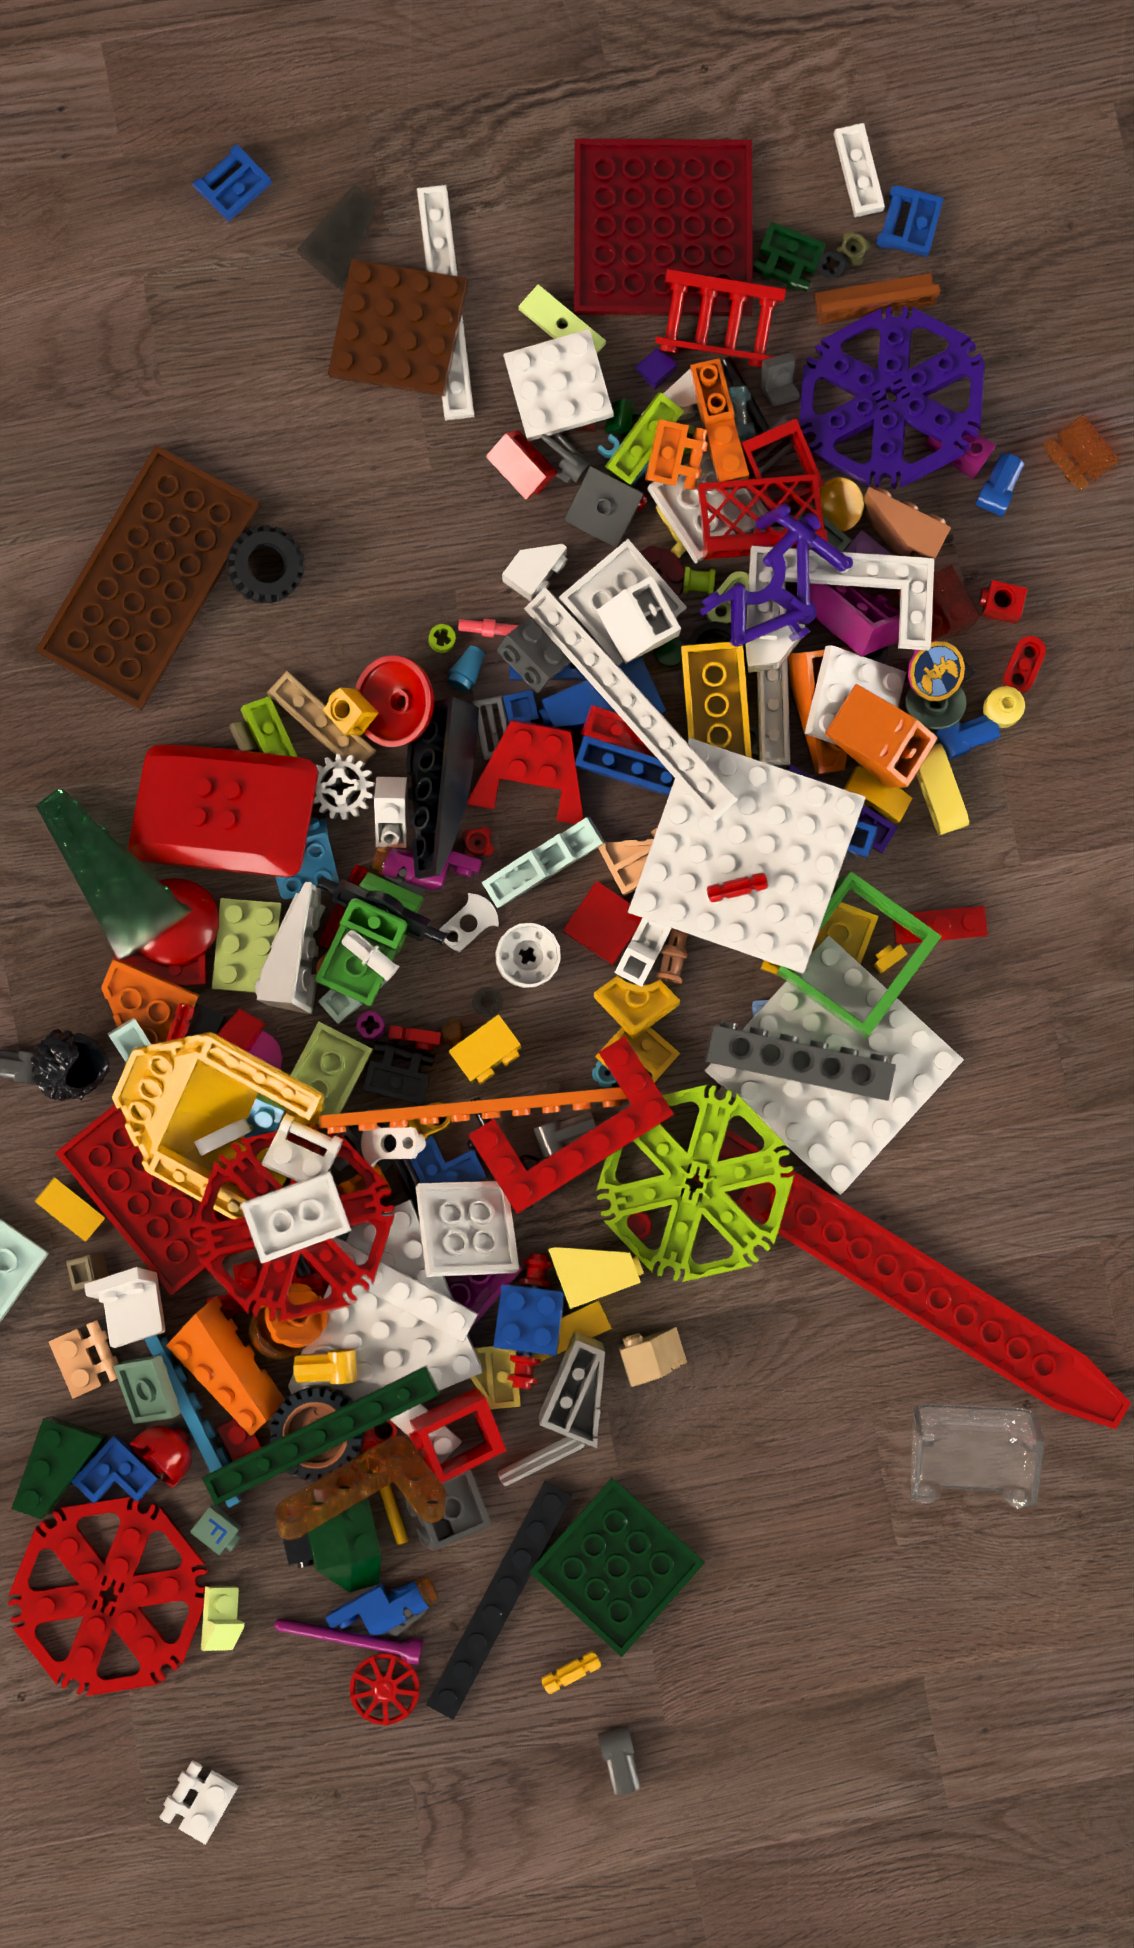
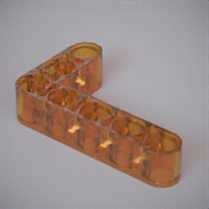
M394 1436L282 1500L275 1509L277 1531L284 1539H297L392 1482L397 1485L424 1521L435 1523L440 1521L446 1514V1490L412 1444L404 1437ZM394 1455H402L403 1457L394 1458V1457H392V1456H394ZM369 1470L377 1471L373 1474L366 1473ZM413 1477L420 1478V1480L412 1481L409 1479ZM341 1486H349L350 1488H348V1489H340L339 1487H341ZM430 1500H435L438 1503L429 1504L426 1502ZM317 1501L323 1502L321 1505H313L312 1503ZM289 1517L296 1518L293 1521H285V1519Z

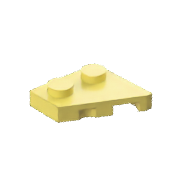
M493 1346L474 1347L484 1371L471 1377V1380L486 1397L490 1409L521 1407L519 1388H513V1381L507 1380V1375L514 1373L515 1363L509 1359L510 1355H516V1351L495 1349Z

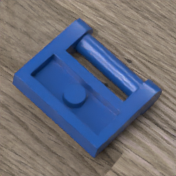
M237 144L229 149L230 154L202 179L198 177L192 183L195 190L228 223L272 184L271 179ZM237 163L242 165L214 191L210 188Z
M892 186L889 194L891 201L883 231L878 234L876 244L884 249L893 248L927 258L944 198L901 186ZM902 202H909L911 206L903 236H896L894 232Z

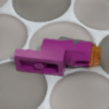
M378 846L372 863V870L378 871V875L384 876L387 880L417 895L423 894L426 890L435 891L443 889L450 867L455 868V874L471 878L472 874L479 876L482 867V860L451 851L441 875L418 879L415 878L413 851L396 849L390 846L385 848Z

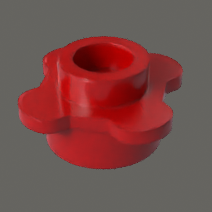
M481 827V829L472 831L469 829L465 830L462 833V839L466 844L464 854L473 858L483 854L485 856L492 855L494 847L490 844L491 830L488 827ZM476 840L481 842L479 846L475 845Z

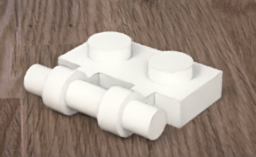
M191 1761L187 1770L181 1772L178 1778L179 1784L174 1793L165 1800L163 1804L165 1808L160 1815V1819L166 1823H171L174 1816L180 1814L185 1818L178 1829L206 1844L235 1794L238 1785L213 1770L206 1781L198 1777L202 1765L196 1761ZM190 1788L199 1792L191 1806L183 1802Z

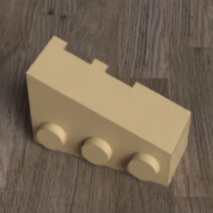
M676 1327L642 1337L640 1333L623 1337V1344L618 1345L631 1387L662 1378L672 1372L671 1368L677 1369L680 1365L687 1363Z

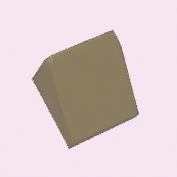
M246 722L230 724L229 728L239 750L259 752Z
M102 1252L66 1261L73 1291L84 1289V1284L109 1276L105 1256Z

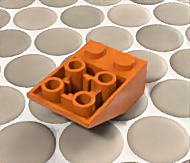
M858 684L854 685L824 733L887 788L908 787L938 738L916 718Z

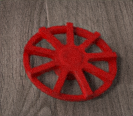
M391 1653L375 1654L362 1661L352 1675L349 1688L351 1702L359 1715L364 1720L384 1726L398 1723L407 1718L415 1708L420 1694L419 1679L412 1665L406 1663V1660L401 1659L400 1656ZM391 1659L386 1675L381 1674L376 1660ZM398 1661L408 1670L394 1679L392 1673L395 1663ZM369 1663H371L376 1675L375 1680L360 1673ZM411 1675L414 1681V1690L399 1688L398 1683ZM359 1679L370 1685L371 1689L355 1693L356 1680ZM397 1694L413 1696L412 1702L407 1709L396 1698ZM373 1696V1701L364 1711L357 1699ZM379 1702L383 1704V1719L369 1715ZM392 1702L402 1713L396 1717L389 1718L388 1703Z

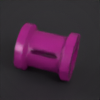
M367 1011L357 1019V1030L365 1039L377 1040L385 1033V1021L378 1013ZM370 1018H374V1022L379 1024V1028L373 1029L372 1034H369L368 1030L363 1027L364 1023H369Z

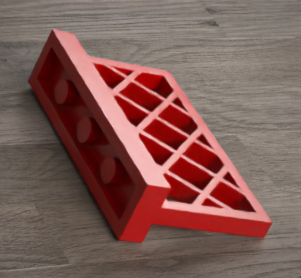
M818 474L699 483L697 486L704 542V560L750 556L751 546L774 547L788 532L786 528L782 531H775L768 526L764 529L767 532H759L760 529L757 528L753 533H744L736 526L745 514L756 522L759 517L749 509L758 499L762 500L771 509H774L781 505L788 496L802 506L794 516V519H798L804 510L813 513L821 525V528L815 531V533L828 542L827 530H824ZM811 483L812 496L807 502L793 492L798 484ZM793 484L790 489L787 486H785ZM769 486H777L786 493L777 505L763 494ZM755 487H763V488L759 491V490L756 489ZM747 488L755 495V498L747 507L733 497L738 489ZM733 489L731 493H728L726 490ZM717 490L726 499L716 510L706 501L705 491ZM812 500H813L814 508H812V507L809 505V504L812 502ZM728 501L742 511L734 523L720 513ZM708 511H710L713 514L709 519ZM715 517L729 527L724 535L710 536L709 524ZM732 530L736 533L734 535H729ZM796 542L790 547L791 549H797Z

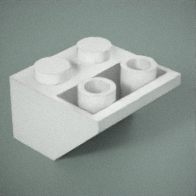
M652 575L623 590L597 609L600 619L625 664L678 637L681 631L675 616Z

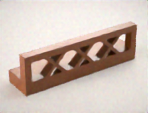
M931 273L816 292L813 298L818 324L823 325L863 318L880 308H883L885 314L887 307H891L893 313L903 311V306H907L908 310H911L912 307L917 309L934 306L939 297L940 289L939 284L933 285Z

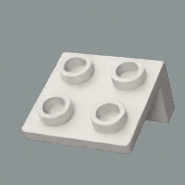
M135 1267L84 1284L86 1296L99 1299V1302L104 1303L110 1347H121L165 1332L157 1272Z

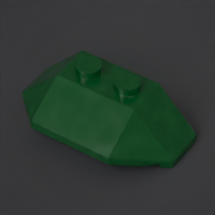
M352 1464L350 1468L337 1477L315 1482L301 1508L315 1571L347 1592H354L378 1585L381 1564V1552L368 1494Z

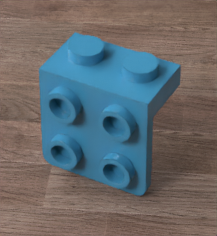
M317 818L310 819L301 870L292 877H275L280 896L283 899L294 898L296 893H300L305 882H311L317 886L321 876L339 884V876L329 842L325 818L320 820Z

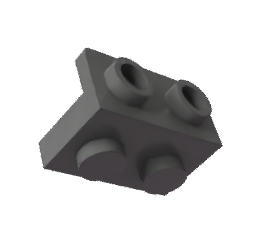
M531 618L508 633L497 649L503 659L537 693L542 691L548 681L571 663L569 658Z

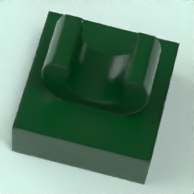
M624 398L611 403L614 417L606 419V434H612L613 436L622 433L628 434L633 428L631 424L632 418L641 416L639 410L633 409L634 401Z

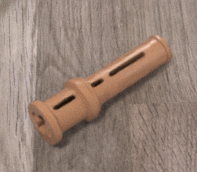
M671 929L668 944L664 945V948L661 950L663 959L660 972L656 973V979L674 984H682L683 979L680 975L683 961L688 957L687 950L685 949L688 933Z

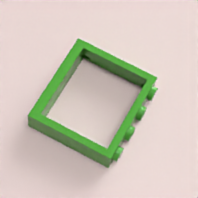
M850 872L846 878L841 875L836 881L833 890L834 895L829 901L819 932L848 892L852 890L923 942L864 1022L791 971V969L780 966L777 975L867 1039L942 936L856 874Z

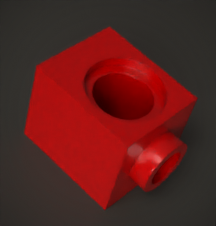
M992 580L987 588H982L978 602L979 606H983L981 616L1016 624L1021 618L1028 588ZM998 595L1005 597L1008 601V606L999 607L995 603L994 597Z

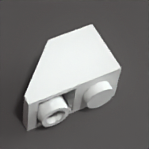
M563 544L520 550L503 572V582L529 601H532L545 587L549 588L551 583L548 580L554 571L559 574L568 561V558H566L567 547Z
M798 624L801 629L805 627V624ZM786 626L778 629L776 640L755 639L746 643L745 652L748 673L779 669L801 639L792 642L789 636L793 632Z
M376 777L374 794L376 847L406 848L407 777Z

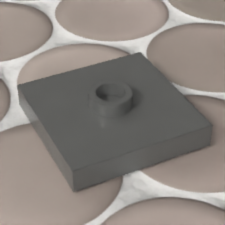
M590 466L564 521L618 548L645 493Z

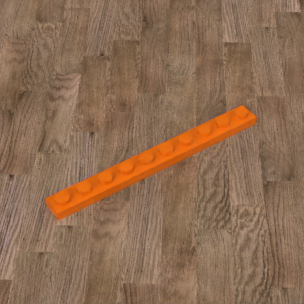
M621 1087L341 1113L319 1116V1127L327 1128L328 1134L346 1132V1126L358 1125L359 1131L377 1129V1123L389 1122L390 1128L408 1126V1120L420 1119L421 1125L439 1123V1117L451 1116V1122L468 1121L470 1120L469 1114L481 1113L482 1119L499 1118L500 1111L512 1110V1116L530 1115V1108L542 1107L543 1113L561 1112V1105L571 1104L573 1110L591 1109L592 1102H602L604 1108L621 1106V1100L627 1099Z

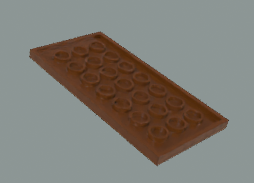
M155 445L35 651L37 654L142 711L226 567L227 555L232 544L242 533L246 532L261 503Z

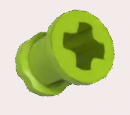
M685 566L683 593L701 591L711 595L714 592L715 569L711 568L709 571L691 570L690 566Z

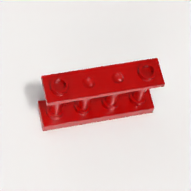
M667 269L665 283L671 284L670 290H673L666 336L665 338L656 337L655 344L661 345V351L678 353V348L744 358L749 359L748 365L762 367L763 360L774 357L765 355L773 307H777V302H784L786 289ZM689 287L701 289L700 295H703L695 343L677 340L685 292L688 293ZM718 292L730 294L729 300H732L724 348L706 345L714 297H718ZM748 297L760 299L759 305H762L753 353L736 350L743 304L747 302Z

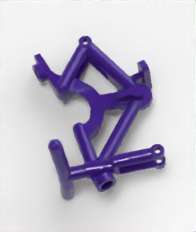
M781 504L758 518L755 526L760 530L767 528L776 521L788 529L786 535L763 558L764 565L772 567L773 570L770 583L758 592H749L743 584L739 583L721 595L715 591L702 600L705 606L699 610L702 616L720 603L731 601L730 643L732 646H741L786 626L793 632L789 636L792 642L801 639L810 632L807 627L801 629L798 625L812 622L817 612L815 605L810 601L809 548L833 565L839 572H843L853 566L851 557L845 556L815 533V531L821 528V525L813 513L810 512L801 520H795L789 515L790 507L787 504ZM795 542L797 546V597L782 588L786 574V562L783 555ZM773 600L789 611L746 630V605H759Z

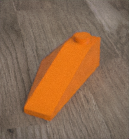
M848 646V647H839V648H842V649H844V650H847V651H850V652H852V653H855V652H853V651L851 650V648H850L849 646ZM825 649L790 653L787 657L790 685L804 733ZM805 734L816 774L845 770L847 753L841 747Z

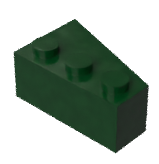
M52 1416L43 1418L11 1509L38 1519L47 1516L108 1435Z

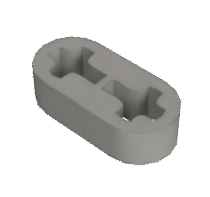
M242 1118L194 1143L202 1156L252 1130L246 1118Z

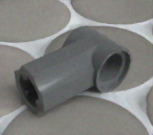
M0 1051V1078L14 1079V1082L36 1085L32 1079V1068L34 1065L30 1061L31 1057L36 1055V1053Z
M590 1111L561 1122L557 1120L533 1130L542 1156L545 1158L591 1131L596 1125Z
M626 1726L598 1733L604 1762L607 1761L614 1795H625L640 1789L633 1758L635 1752L629 1727Z

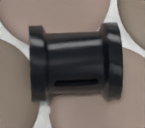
M838 251L824 253L818 262L820 274L828 279L843 276L848 268L846 256ZM830 257L840 262V266L836 267V273L832 269L827 270L826 264L831 261Z

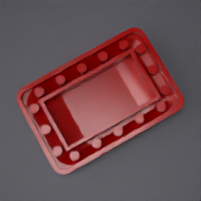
M154 745L147 751L144 759L128 851L135 860L146 863L283 878L292 877L301 870L318 780V769L311 760L300 757L199 746Z

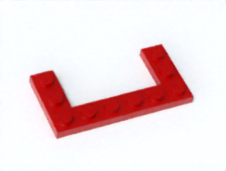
M625 1036L598 1053L631 1105L529 1170L525 1168L495 1119H492L468 1135L517 1214L674 1115Z

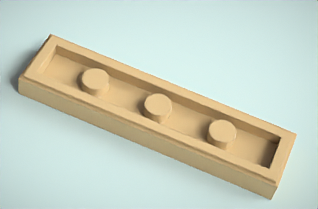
M288 671L268 690L267 694L335 756L336 754H342L344 761H346L347 757L352 755L355 757L354 764L360 760L366 764L375 755L376 750L361 736L345 735L322 711L326 705Z

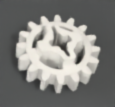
M336 754L335 762L329 757L324 758L325 767L316 765L319 774L315 791L317 796L314 797L313 804L321 803L319 812L323 814L330 810V818L336 819L338 813H340L342 820H348L349 812L354 817L360 816L359 807L369 808L365 802L366 798L374 799V795L368 791L369 788L375 787L376 783L370 782L367 779L373 774L372 771H363L365 763L361 760L354 764L355 757L349 755L346 761H344L342 754ZM347 767L354 770L360 780L352 779L349 776ZM333 770V776L328 782H324L328 773ZM341 780L344 783L353 785V787L344 789L343 795L340 791L330 789L341 785ZM356 792H360L358 799L351 804V798ZM325 794L335 798L337 807L328 802Z

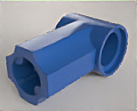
M1001 453L989 480H986L977 498L975 506L1003 517L1014 494L1012 490L1025 463L1013 454Z
M986 715L962 724L957 722L948 728L935 731L938 742L943 746L948 760L970 752L974 747L984 745L1001 737L998 724Z

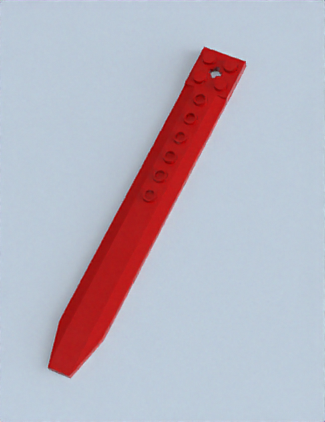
M727 1129L718 1161L761 1150ZM698 1167L697 1174L691 1179L703 1186L704 1183L699 1181L701 1167ZM707 1169L705 1178H708L710 1172L709 1169ZM795 1171L781 1173V1177H791L794 1175V1179L778 1231L780 1236L1051 1408L1116 1430L1131 1402L1087 1356ZM765 1182L726 1192L747 1215L761 1224L768 1221L776 1195V1188L772 1183Z

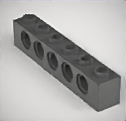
M720 1021L719 1026L712 1025L704 1062L889 1101L896 1064L888 1063V1056L871 1053L870 1059L858 1056L859 1050L841 1047L840 1052L828 1050L829 1044L811 1040L810 1046L799 1044V1037L780 1034V1039L767 1037L769 1031L750 1027V1032L737 1030L738 1024ZM737 1038L744 1039L748 1044V1050L742 1056H738L732 1051V1043ZM769 1044L775 1046L778 1050L777 1059L771 1063L765 1061L762 1056L763 1048ZM798 1051L804 1052L808 1057V1064L803 1069L796 1068L792 1061L793 1055ZM830 1057L834 1058L838 1063L837 1072L831 1076L827 1075L823 1070L824 1061ZM859 1064H863L868 1069V1077L863 1082H858L853 1076V1070Z

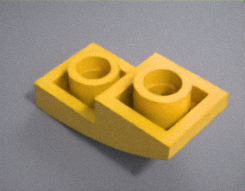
M861 766L855 767L844 787L846 791L866 797L864 805L866 807H873L892 824L901 821L912 800V797L900 788H887Z
M55 1177L35 1199L39 1206L85 1242L105 1219L102 1214Z

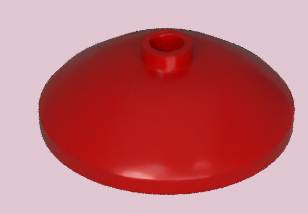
M390 655L376 659L361 673L355 689L378 711L377 716L365 730L364 734L375 743L386 747H401L418 739L426 730L434 708L432 685L421 666L407 657ZM404 697L406 698V705H405V707H404V705H403V699H404Z
M169 878L157 881L139 893L130 907L127 928L134 947L146 959L160 965L178 966L198 959L211 947L219 929V913L214 899L202 886L186 879ZM174 911L175 915L172 918H166V913Z

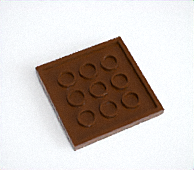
M351 259L328 370L329 377L445 397L468 287V279L466 277Z

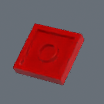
M596 881L562 932L613 966L635 934L642 917L628 913L631 904Z

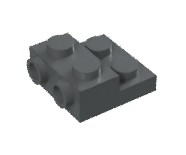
M471 1470L442 1484H439L434 1479L408 1490L410 1498L405 1500L406 1506L412 1517L417 1515L421 1525L417 1529L418 1537L422 1545H428L430 1550H437L492 1525Z

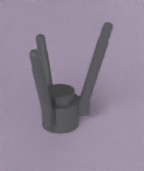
M561 432L553 435L569 452L549 436L542 434L541 438L564 457L559 464V467L563 470L562 472L556 470L558 472L556 477L565 483H568L570 479L577 483L590 465L585 460L586 457L578 452Z

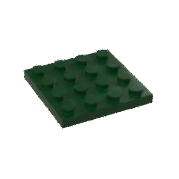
M611 1477L539 1558L537 1563L529 1570V1573L622 1657L703 1566L705 1561L620 1483Z

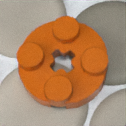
M291 1284L288 1292V1300L294 1305L309 1303L323 1298L321 1296L318 1297L311 1291L312 1288L304 1284ZM267 1307L265 1309V1321L268 1330L271 1332L272 1339L278 1344H284L289 1347L299 1348L310 1345L321 1335L328 1324V1312L303 1317L298 1323L294 1320L278 1323L281 1310H277L276 1319L270 1322L269 1315L271 1310Z

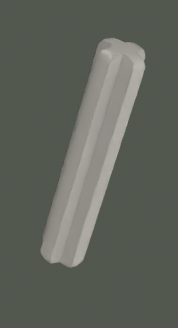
M567 1436L499 1470V1479L504 1486H508L584 1448L585 1443Z

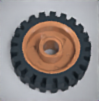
M311 1386L295 1392L276 1411L270 1431H272L270 1442L351 1403L353 1399L348 1395L342 1394V1391L331 1389L329 1386ZM365 1432L289 1469L287 1472L291 1475H298L299 1479H309L312 1482L326 1481L337 1477L350 1468L360 1455L364 1445Z

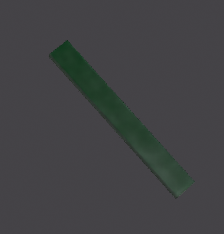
M427 1365L203 1476L202 1480L214 1505L217 1506L438 1396L440 1391Z

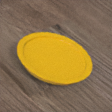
M838 477L830 479L824 483L825 486L820 488L822 514L843 532L852 528L861 518L864 508L863 495L860 488L847 478Z

